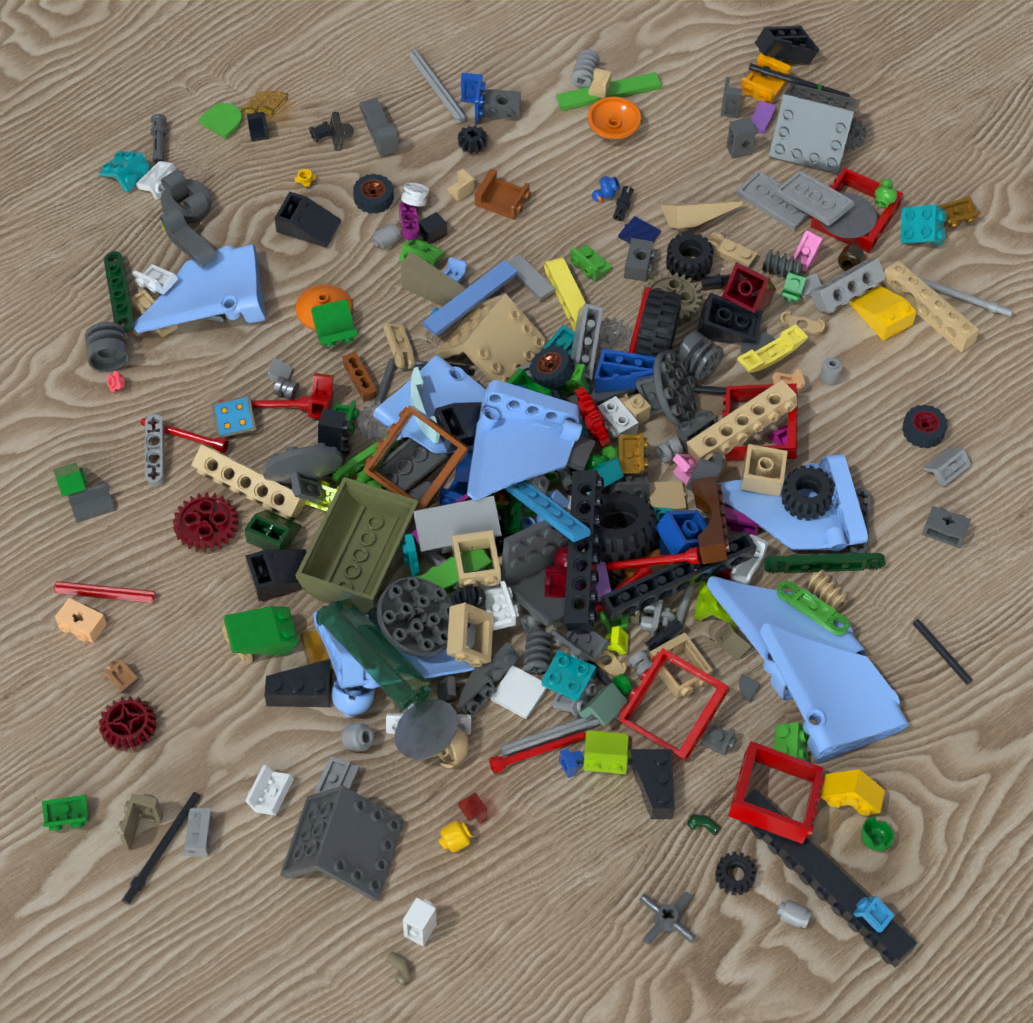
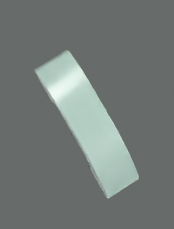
M416 367L411 377L410 406L416 407L426 415L419 395L422 394L423 380L418 367ZM414 416L421 431L433 443H439L440 434ZM435 416L429 417L437 423Z

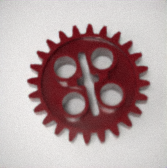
M206 492L205 497H201L200 493H198L197 499L190 496V502L184 500V507L178 506L179 512L174 513V532L177 539H181V544H187L189 550L195 546L196 552L200 548H203L204 553H206L207 548H211L214 552L215 546L222 549L221 543L229 544L228 538L234 539V532H238V513L235 510V506L231 505L230 500H224L223 495L217 499L216 493L212 497H209L208 492Z

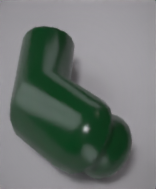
M693 814L687 821V825L694 830L698 826H704L712 835L717 834L721 828L706 815Z

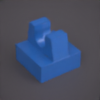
M566 748L560 751L559 763L568 778L575 776L577 767L583 765L582 760L584 756L580 750L570 753L569 749Z

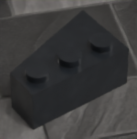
M802 26L764 27L755 41L756 46L763 55L810 65L820 50Z
M327 659L266 676L264 693L266 706L330 708L331 660Z
M629 749L627 761L632 768L635 781L638 783L650 818L673 819L675 808L672 749Z

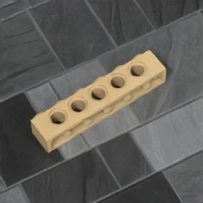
M898 260L885 269L886 279L882 280V284L891 292L905 298L917 311L916 314L961 353L975 344L979 329Z
M780 380L686 442L688 453L696 462L700 458L711 461L715 452L719 454L729 453L732 448L744 443L755 433L761 432L764 427L776 422L785 413L794 410L798 406L796 393L783 380Z
M201 444L191 465L197 468V473L205 477L207 475L214 477L213 481L220 485H224V483L230 485V490L238 494L240 492L247 494L246 498L253 502H257V500L263 502L262 506L271 511L275 508L280 511V516L289 520L291 517H299L307 500L295 497L292 488L275 481L265 480L262 473ZM217 461L218 468L214 471L213 465ZM234 470L235 475L230 479V472ZM250 478L251 485L247 488L246 481ZM267 487L268 493L266 496H263V489ZM284 495L285 501L280 505L279 499Z

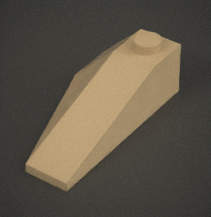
M743 201L696 202L695 205L684 203L662 204L661 209L669 227L677 228V231H688V227L698 226L742 206Z

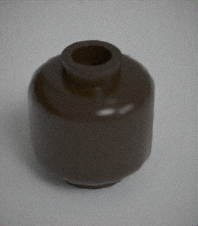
M856 245L844 247L838 257L840 268L847 271L863 262V250Z

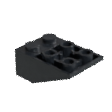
M290 191L274 218L276 232L326 248L341 223L339 217L313 200Z
M482 402L452 403L438 407L434 412L437 424L467 446L474 445L476 426L480 418ZM440 435L447 453L458 449L457 446Z
M306 549L262 550L245 555L247 568L258 601L303 588L298 579H296V573L307 553Z

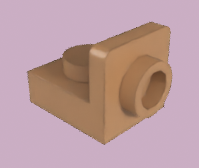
M121 659L117 663L114 661L109 663L104 668L106 673L102 675L104 679L107 677L120 692L138 678Z

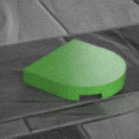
M220 103L212 106L199 118V123L227 139L240 127L242 116L240 110L235 105Z

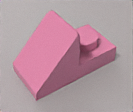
M806 230L794 254V261L801 257L802 270L805 272L819 257L817 252L824 238L809 230Z
M677 454L673 458V461L677 464L673 473L684 484H687L697 462L690 454Z

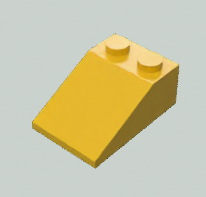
M880 285L866 291L861 296L853 298L849 302L883 341L912 326L917 312L905 298Z

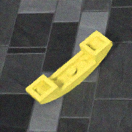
M795 324L781 332V336L755 352L753 350L746 352L738 357L737 361L749 373L763 370L796 350L808 339V336Z

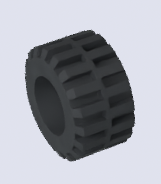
M684 232L682 235L678 234L670 240L667 248L666 267L671 275H675L678 272V277L685 274L686 280L692 278L691 282L693 280L700 281L701 277H707V274L711 271L714 248H712V243L708 242V238H703L701 234L698 233L696 235L694 234L695 232L687 234V232ZM684 256H692L695 258H686Z
M805 465L801 466L800 469L796 467L793 469V472H789L787 478L784 479L781 496L782 505H785L784 509L790 511L791 516L797 515L799 520L806 518V521H810V518L816 520L819 518V515L824 516L826 511L830 509L834 491L833 481L831 478H828V473H822L821 468L814 469V466L809 465V468H806ZM801 489H811L817 495L814 497H804L798 491Z

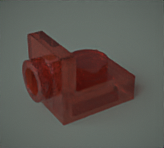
M476 792L458 802V807L468 821L476 818L481 824L487 820V808Z

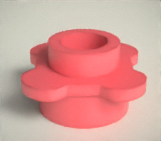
M114 371L113 374H108L107 384L110 387V391L113 393L116 389L119 390L124 387V377L118 371Z

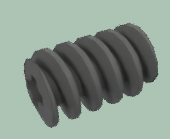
M770 249L766 254L762 271L767 267V273L774 269V275L781 271V277H784L788 272L800 275L803 264L801 263V257L794 261V255L787 259V253L780 257V251L773 255V251Z
M531 627L526 633L523 670L530 674H538L547 671L550 666L548 663L550 662L549 655L551 650L549 648L552 644L550 642L552 635L543 628Z

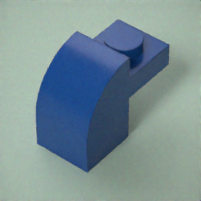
M472 450L468 451L456 468L455 481L469 482Z

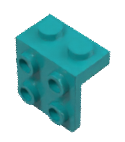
M119 151L110 162L102 166L98 173L100 176L115 177L124 192H129L151 169V166L142 152Z
M936 204L904 207L901 215L900 241L903 244L930 242L936 246L943 245L946 237L944 222L946 221L945 209Z
M558 650L541 680V685L571 700L578 701L591 677L595 680L596 666Z

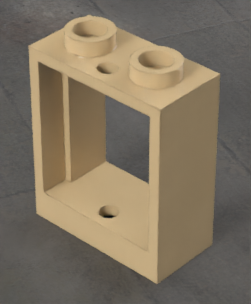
M493 530L452 536V549L459 588L471 585L473 587L493 586L501 582V571ZM490 548L494 569L470 573L463 572L460 552Z
M467 603L450 606L447 655L454 657L456 661L470 663L472 667H481L482 664L491 662L494 614ZM468 622L476 625L474 650L466 647Z
M686 633L650 651V661L662 648L674 655L684 651L695 667L712 676L713 669ZM663 666L658 674L676 699L682 696L687 697L694 689L708 685L694 677L679 686L665 666Z

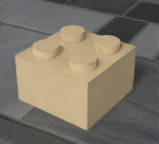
M748 444L744 458L740 490L779 497L784 483L788 451Z

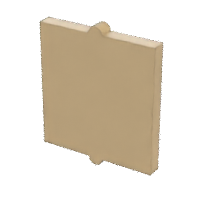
M682 480L649 483L648 500H650V504L653 507L673 508V511L686 510V493L683 489Z

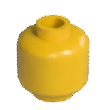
M454 820L441 828L440 834L442 837L438 840L444 850L449 849L452 853H456L470 844L472 834L464 821L461 823L458 820Z

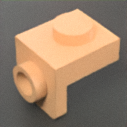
M797 369L792 375L776 372L772 376L774 384L780 380H783L786 384L797 383L798 392L805 385L801 369Z

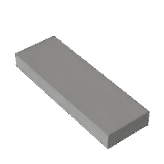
M520 254L507 262L518 271L515 277L540 302L555 293V288Z

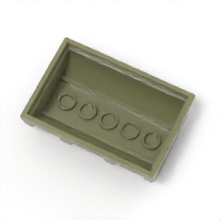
M343 477L296 573V579H298L300 585L317 600L335 606L341 603H348L356 613L370 611L376 602V597L383 582L390 572L393 560L402 546L401 543L405 539L404 535H406L414 518L413 511L418 510L419 501Z

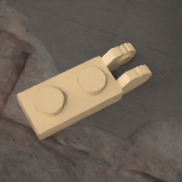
M716 232L710 235L711 240H708V242L712 243V248H714V253L717 256L734 264L738 262L748 268L756 260L758 253L727 238L724 239L721 234Z
M386 323L383 329L393 356H395L397 368H403L404 364H406L408 369H413L415 359L404 326Z

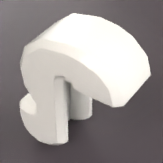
M752 534L750 537L757 547L754 557L733 567L730 574L731 580L746 585L751 583L753 575L759 569L768 547L766 540Z

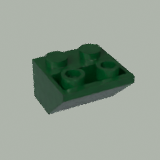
M264 510L254 514L244 529L246 542L263 550L288 549L302 526L269 510Z

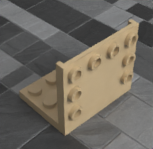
M505 293L481 302L473 308L434 353V356L439 355L443 359H449L453 355L458 356L464 352L490 382L493 380L507 382L515 373V368L531 363V360L543 349L548 341Z

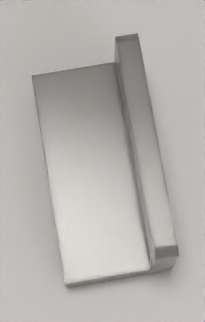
M948 447L922 468L926 472L934 473L939 486H945L971 466V463L964 448Z

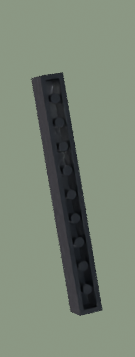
M756 789L744 798L745 802L783 815ZM740 821L742 824L750 827L754 836L762 839L773 854L780 856L785 866L790 870H794L805 885H810L815 890L817 897L822 901H826L837 916H842L847 921L850 929L858 932L870 948H875L880 953L884 962L896 968L914 950L917 942L893 919L882 932H877L863 916L856 917L853 914L857 909V903L864 897L868 898V896L807 837L803 844Z

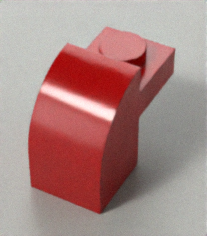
M314 373L312 394L308 402V417L320 419L323 408L331 410L334 398V375Z

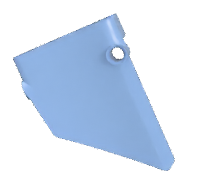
M254 244L238 248L224 246L215 251L218 259L204 268H200L192 260L184 263L176 275L178 280L164 295L161 294L151 307L134 322L135 327H133V330L137 333H142L225 313L226 317L230 320L238 319L242 314L245 321L249 324L266 320L258 257Z
M439 355L434 356L419 371L423 380L422 394L419 395L428 417L434 416L436 408L448 404L482 402V397L486 390L461 368L452 367ZM411 379L380 404L373 413V417L384 425L387 431L393 423L396 424L399 421V413L403 411L405 406L407 408L410 406L409 392ZM412 416L396 439L398 441L403 437H409L433 453H447L441 438H439V443H433L421 431L414 416ZM474 445L469 446L470 450L473 451Z
M500 380L491 381L482 397L480 418L476 426L467 489L468 496L475 501L480 500L513 484L565 468L574 442L578 441L582 430V424H579L580 407L574 403Z
M844 454L825 456L821 459L819 465L810 463L805 466L806 468H809V465L814 466V469L821 468L822 473H828V478L832 479V485H834L830 509L826 511L824 516L819 515V518L816 520L810 518V521H806V518L799 520L797 515L791 516L790 511H786L784 509L785 505H782V490L778 497L740 490L741 480L717 483L721 484L724 504L745 514L791 550L839 551L848 545L862 544L868 540L867 529ZM801 489L798 491L804 497H814L817 495L811 489Z
M710 577L707 582L709 591L764 659L763 668L767 673L771 674V686L783 701L792 698V695L775 662L770 661L773 658L760 635V630L765 623L834 648L863 656L866 652L854 637L850 625L847 633L835 635L781 600L777 595V590L750 586L718 577ZM834 622V626L838 628L844 627L842 623Z
M348 603L339 604L335 610L327 609L314 612L316 629L326 647L341 689L361 685L366 688H376L378 686L473 671L476 668L470 666V663L456 661L454 657L447 655V648L440 654L429 657H416L403 653L386 639L380 629L377 614L359 615Z
M768 623L762 626L760 635L804 718L803 729L810 735L807 743L816 763L827 761L898 733L908 727L909 723L899 707L900 702L897 693L891 689L868 657L809 640ZM809 720L817 721L818 725H813Z

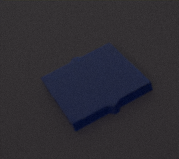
M634 216L628 224H625L624 229L618 234V238L629 244L631 238L653 241L654 244L661 230Z

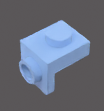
M450 257L447 269L443 273L460 284L465 279L467 262Z

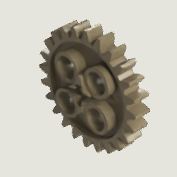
M668 272L667 276L661 273L660 278L654 276L653 280H648V285H644V289L649 287L651 290L658 289L677 293L682 297L678 320L681 325L683 324V319L689 322L690 317L695 318L702 305L701 289L696 288V282L691 283L692 278L686 280L685 274L678 277V272L674 276L670 272Z

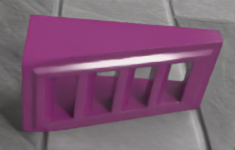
M724 506L726 523L731 531L741 533L747 531L748 534L758 535L759 524L745 514Z

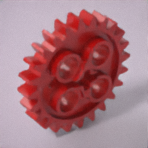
M584 387L574 390L578 400L577 404L580 407V415L594 440L597 439L602 448L609 445L611 442L607 434L608 430L605 426V419L592 396L587 393Z

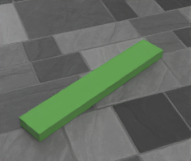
M656 72L613 81L606 98H622L661 89V82ZM590 87L556 94L561 111L591 105L603 98L588 95Z

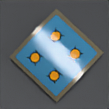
M250 395L212 404L218 438H230L257 431Z

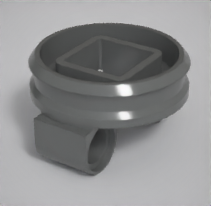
M175 170L161 179L162 187L164 188L161 195L164 213L177 207L187 224L197 222L208 214L211 208V198L208 188L203 183L193 179H185L179 170ZM187 195H190L188 198H186L185 200H183V205H184V209H183V208L177 203V201H179L180 199L184 198V197L187 196Z

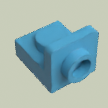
M877 896L862 898L857 903V909L853 913L856 917L863 916L877 932H882L895 916Z

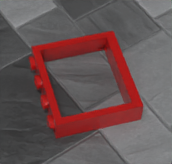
M844 168L840 175H836L833 186L829 185V187L840 193L844 185L876 199L875 190L879 187V182ZM897 191L896 201L889 204L888 208H885L868 236L863 235L856 238L836 236L827 231L820 221L810 216V219H812L810 227L849 245H856L870 254L899 209L904 193Z
M797 383L787 384L796 393L798 405ZM774 384L727 386L726 395H723V405H726V410H722V419L734 411V402L750 401ZM798 406L791 412H788V445H768L762 447L788 451L787 459H797ZM748 446L732 448L729 453L725 454L726 461H744Z
M662 648L660 652L653 656L651 660L653 664L650 669H646L640 678L642 682L639 687H635L629 696L631 700L628 705H624L621 708L619 721L624 726L661 748L672 749L673 755L686 762L730 689L726 684ZM666 661L671 662L716 689L680 750L630 721Z
M750 741L743 756L728 816L803 844L807 835H812L814 824H811V822L816 818L818 809L815 808V805H818L821 798V793L818 791L819 789L821 790L825 777H822L823 767ZM754 761L812 782L803 823L744 801Z

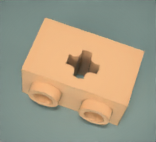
M71 598L67 599L55 616L58 628L65 633L70 632L83 642L88 641L92 644L107 625L103 614Z

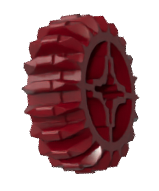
M121 696L120 702L117 703V701L113 700V706L106 705L107 712H102V719H99V731L102 734L103 740L107 741L108 746H114L117 751L123 747V751L127 752L130 747L133 751L136 750L138 745L143 748L144 741L150 743V736H155L154 729L157 728V717L154 714L153 707L149 706L146 700L142 702L139 697L133 700L131 696H129L128 700H125ZM126 719L129 720V723H130V724H129V727H130V729H128V727H127V725H126V724H127V720H126Z

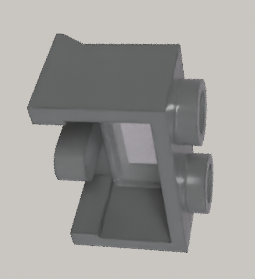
M708 410L699 411L696 413L695 418L685 421L679 426L680 428L675 432L684 450L688 452L686 442L718 422L714 414Z

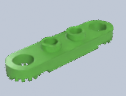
M395 440L388 454L397 447L399 440ZM377 441L347 461L346 465L340 466L335 471L336 473H333L332 480L337 485H340L343 477L351 479L353 474L357 475L365 467L366 460L369 456H372L379 442Z
M792 581L780 582L777 595L781 600L835 635L847 633L850 622L846 616L838 613L836 609L804 588L801 589ZM788 588L792 590V593L787 594L782 589ZM834 622H840L844 627L838 628L834 626Z

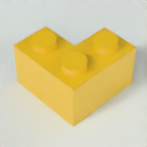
M860 769L825 774L821 790V798L829 806L839 808L840 806L851 805L863 816L879 814L885 790Z

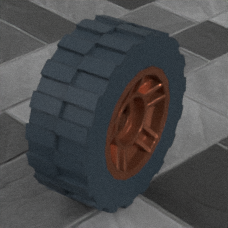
M367 174L364 177H360L353 186L354 203L358 209L369 214L384 212L390 208L394 200L391 181L380 174Z
M549 346L546 349L540 350L531 360L530 373L537 384L548 389L561 387V385L570 380L574 373L575 365L566 349H563L561 346Z

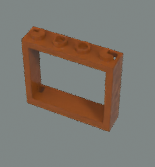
M405 406L403 411L399 413V421L389 427L387 438L385 440L382 439L375 448L377 452L366 460L367 462L364 464L366 467L363 471L389 491L415 499L377 471L376 467L412 416H416L458 447L420 500L418 510L428 509L468 453L470 447L416 407L408 406L407 408Z

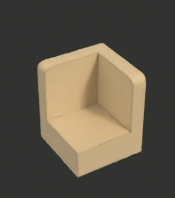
M595 68L593 82L589 88L588 95L606 98L611 87L612 72Z
M461 169L457 172V182L447 188V192L459 202L475 191V179L464 169Z

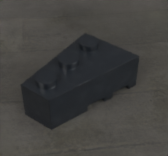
M323 408L318 423V443H325L328 447H336L341 452L343 460L341 466H343L347 455H350L352 450V443H350L351 432H348L350 421H347L346 412Z

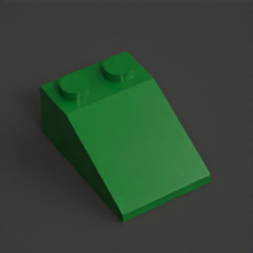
M269 606L229 614L223 617L232 653L288 656L299 643L290 607Z

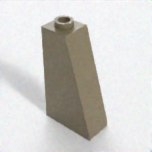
M412 252L408 254L401 264L402 288L442 307L466 289Z

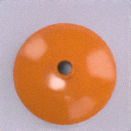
M620 97L600 99L588 111V124L590 128L599 136L608 139L626 138L634 134L641 123V114L638 107L631 101Z
M330 284L315 285L306 289L298 297L296 314L304 326L316 330L311 313L312 307L347 300L350 312L352 313V302L349 295L337 286Z

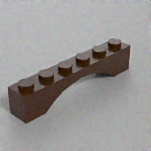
M716 476L693 480L692 487L696 508L704 511L711 517L707 527L698 535L702 563L708 564L727 560V552L730 551L721 484H717Z

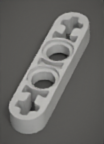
M152 414L145 420V478L149 485L153 487L160 486L165 480V425L162 418L157 414ZM155 421L158 422V423L156 424V431H157V432H154V429H153V427H152V425H154V422H155ZM153 438L160 439L157 445H150V441ZM154 455L160 456V459H159L158 462H156V463H151V462H150V458H151L152 456H154ZM153 469H156V473L158 475L156 476L155 480L152 479V477H154Z

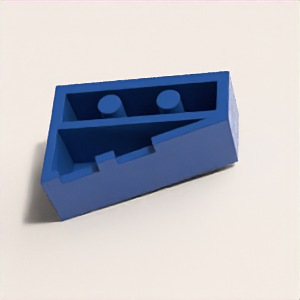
M602 349L595 375V393L637 389L635 384L637 379L654 374L656 357Z

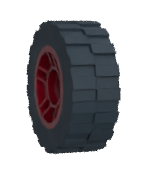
M917 405L906 413L902 427L903 435L908 442L919 448L935 447L944 439L947 430V418H945L944 413L938 408H934V406Z

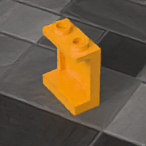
M762 53L757 57L756 65L762 67L765 65L771 67V70L787 75L791 74L792 66ZM751 71L747 78L741 80L740 89L746 95L772 104L787 82L770 76L767 78L761 76L760 73Z

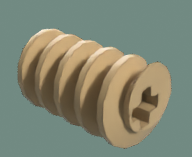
M822 569L814 573L805 582L804 587H808L809 592H813V595H816L820 600L836 609L837 612L842 610L848 602L845 599L848 593L840 594L842 587L834 588L836 581L829 583L830 575L823 578L825 570Z

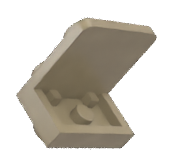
M131 794L130 801H126L124 807L125 817L118 825V834H120L124 848L126 850L131 849L140 820L161 823L163 813L155 796L151 794Z

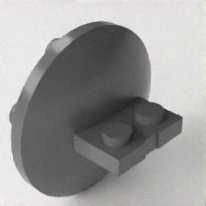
M671 350L660 352L654 362V374L637 379L635 384L640 395L651 406L650 416L664 412L668 419L675 426L679 427L683 422L692 420L695 413L698 412L693 389L695 381L693 376L689 375L687 363L684 359H680Z
M325 443L301 448L291 446L285 449L286 452L273 454L269 457L270 460L262 468L265 480L275 481L281 485H292V492L295 497L307 499L317 504L324 501L320 479L336 471L343 462L341 452L336 447L326 446Z
M406 577L393 582L382 593L377 606V619L382 633L395 648L411 656L429 657L447 648L449 609L453 604L446 591L435 583L419 577Z

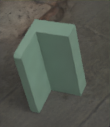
M611 682L600 689L578 714L583 720L593 714L603 726H606L628 701Z

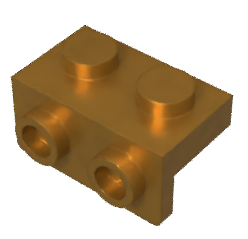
M971 196L938 205L945 209L946 221L944 222V227L949 226L950 229L959 226L964 221L966 224L977 220L976 217L981 214L980 210H975Z
M639 432V434L618 435L619 464L623 475H643L644 469H648V458L644 457V450H647V438H644L643 432Z

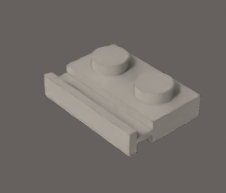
M330 756L314 794L343 785L351 789L360 770L359 765L355 766L350 764V762Z

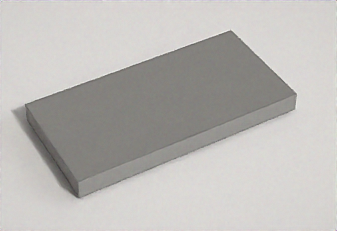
M757 170L736 191V195L795 231L810 215L776 196L775 190L782 184Z
M801 170L775 190L776 196L828 226L854 206L853 200Z
M494 496L484 497L476 501L469 500L413 511L421 552L452 546V536L493 530L494 538L502 536Z

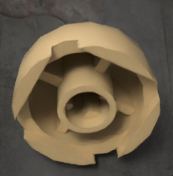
M457 727L456 734L450 744L444 750L434 755V757L438 755L443 760L439 762L442 766L453 768L466 758L469 751L466 732Z

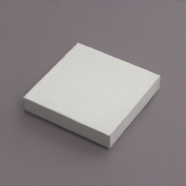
M512 666L496 688L497 691L492 695L491 701L527 720L547 688L541 685V680Z

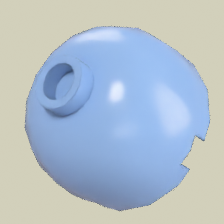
M336 680L332 688V700L334 706L345 716L354 717L366 712L370 708L374 700L375 689L366 688L362 685L341 689L338 680Z

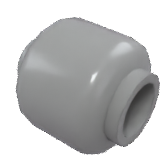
M363 723L347 725L342 732V743L347 750L352 752L367 750L373 741L371 728Z

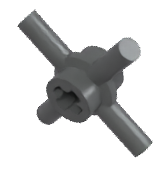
M686 891L674 905L666 904L663 906L658 905L645 893L640 897L639 900L655 913V926L643 938L647 945L661 931L669 932L675 930L690 943L694 941L696 935L680 923V911L691 900L692 895Z

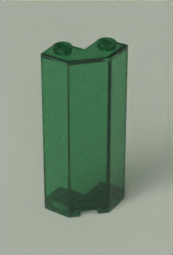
M350 598L332 602L318 610L316 623L319 626L323 624L394 701V708L399 713L403 712L411 704L417 708L433 695V687L386 639L382 632Z

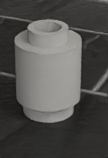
M394 224L387 225L373 232L372 241L376 247L383 249L400 238V231Z
M827 358L823 362L820 377L826 385H833L840 378L842 364L838 359Z
M787 899L786 903L781 902L777 914L780 915L779 920L797 928H806L812 912L808 911L807 907Z

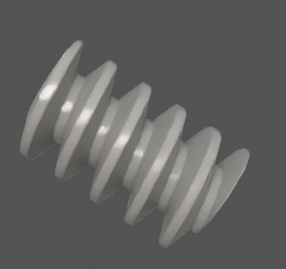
M587 49L578 54L573 74L571 75V81L576 87L582 89L591 86L594 70L600 61V56L597 52Z

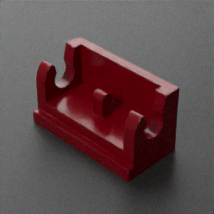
M546 567L544 578L545 597L565 598L567 568ZM586 585L582 586L580 590L585 589Z

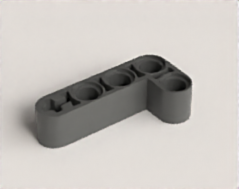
M374 98L360 102L361 114L380 156L398 151L395 125L388 123L378 99Z
M177 207L160 216V220L170 240L200 268H204L218 259L214 249L187 225Z

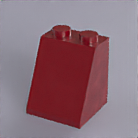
M736 262L722 297L756 313L770 305L776 288L770 278Z

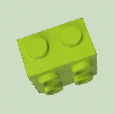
M709 579L701 582L698 587L697 602L694 606V618L702 621L714 615L732 624L734 627H738L707 588Z
M587 731L583 771L626 774L628 735L625 733Z

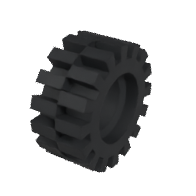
M732 852V855L727 853L725 858L722 856L717 864L716 882L719 883L720 889L725 888L724 892L727 894L729 891H732L731 895H735L736 892L742 895L744 891L747 893L754 884L757 871L756 867H754L755 863L754 861L750 862L751 857L748 855L746 858L743 857L744 853L740 852V855H737L736 852ZM731 867H739L743 870L744 877L741 880H733L728 876L727 871Z

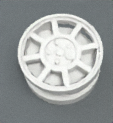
M405 183V192L402 193L401 200L412 206H425L429 189L422 184Z

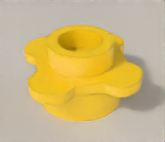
M302 169L294 180L295 183L309 187L310 183L316 179V175L312 174L308 169Z

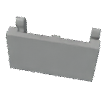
M190 808L183 855L208 857L213 823L211 808Z

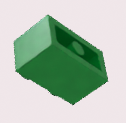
M77 463L53 470L62 497L86 490L84 484L88 482L83 468H78Z

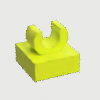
M620 626L612 627V632L605 635V638L611 641L606 649L608 651L615 650L620 655L627 654L629 635Z

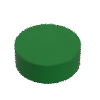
M619 674L613 678V684L623 696L632 691L631 683L624 674Z

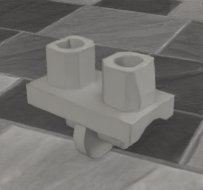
M663 599L644 608V612L654 614L653 617L642 616L640 629L651 631L650 637L658 633L660 622L664 628L675 620V615L671 613L670 608H665V611L662 612Z

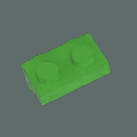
M800 722L775 725L774 750L807 761L808 753L806 747L809 734L804 731Z

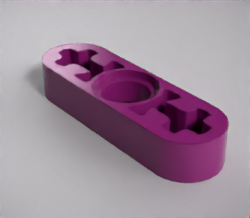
M402 201L399 204L402 236L407 240H415L419 236L416 206Z

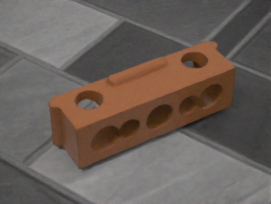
M356 352L342 356L343 366L363 402L377 396L376 387Z

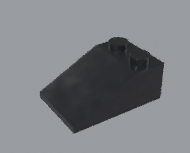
M710 293L703 304L697 331L713 341L756 343L763 311L760 310L753 313L721 296Z

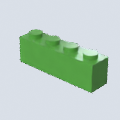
M483 549L466 551L460 554L464 573L492 569V561ZM454 556L448 558L445 563L432 567L425 574L415 576L435 583L443 588L448 596L459 588Z

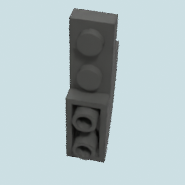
M506 642L494 656H491V662L482 664L481 667H476L463 688L458 704L464 715H471L472 717L497 691L494 684L519 659L513 645Z

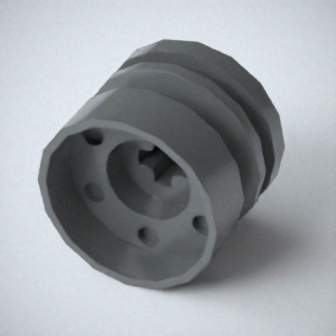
M101 322L92 325L86 330L87 358L92 369L99 372H113L123 368L128 363L126 333L121 325L114 322Z
M693 331L681 342L676 350V354L680 359L686 361L689 374L699 382H703L717 369L722 360L724 350L720 346H716L714 342L708 343L707 337L700 332Z

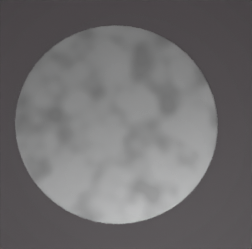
M841 193L853 200L854 206L830 226L820 221L827 231L836 236L856 238L869 233L876 224L877 214L873 205L862 196L853 193Z
M437 699L425 700L412 706L400 718L395 729L394 738L398 750L404 756L412 759L429 758L444 750L450 744L457 731L458 717L455 709L449 703Z

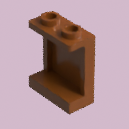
M490 168L475 192V206L514 220L517 214H521L525 201L528 202L530 199V184L525 183L522 188L498 179L497 171Z

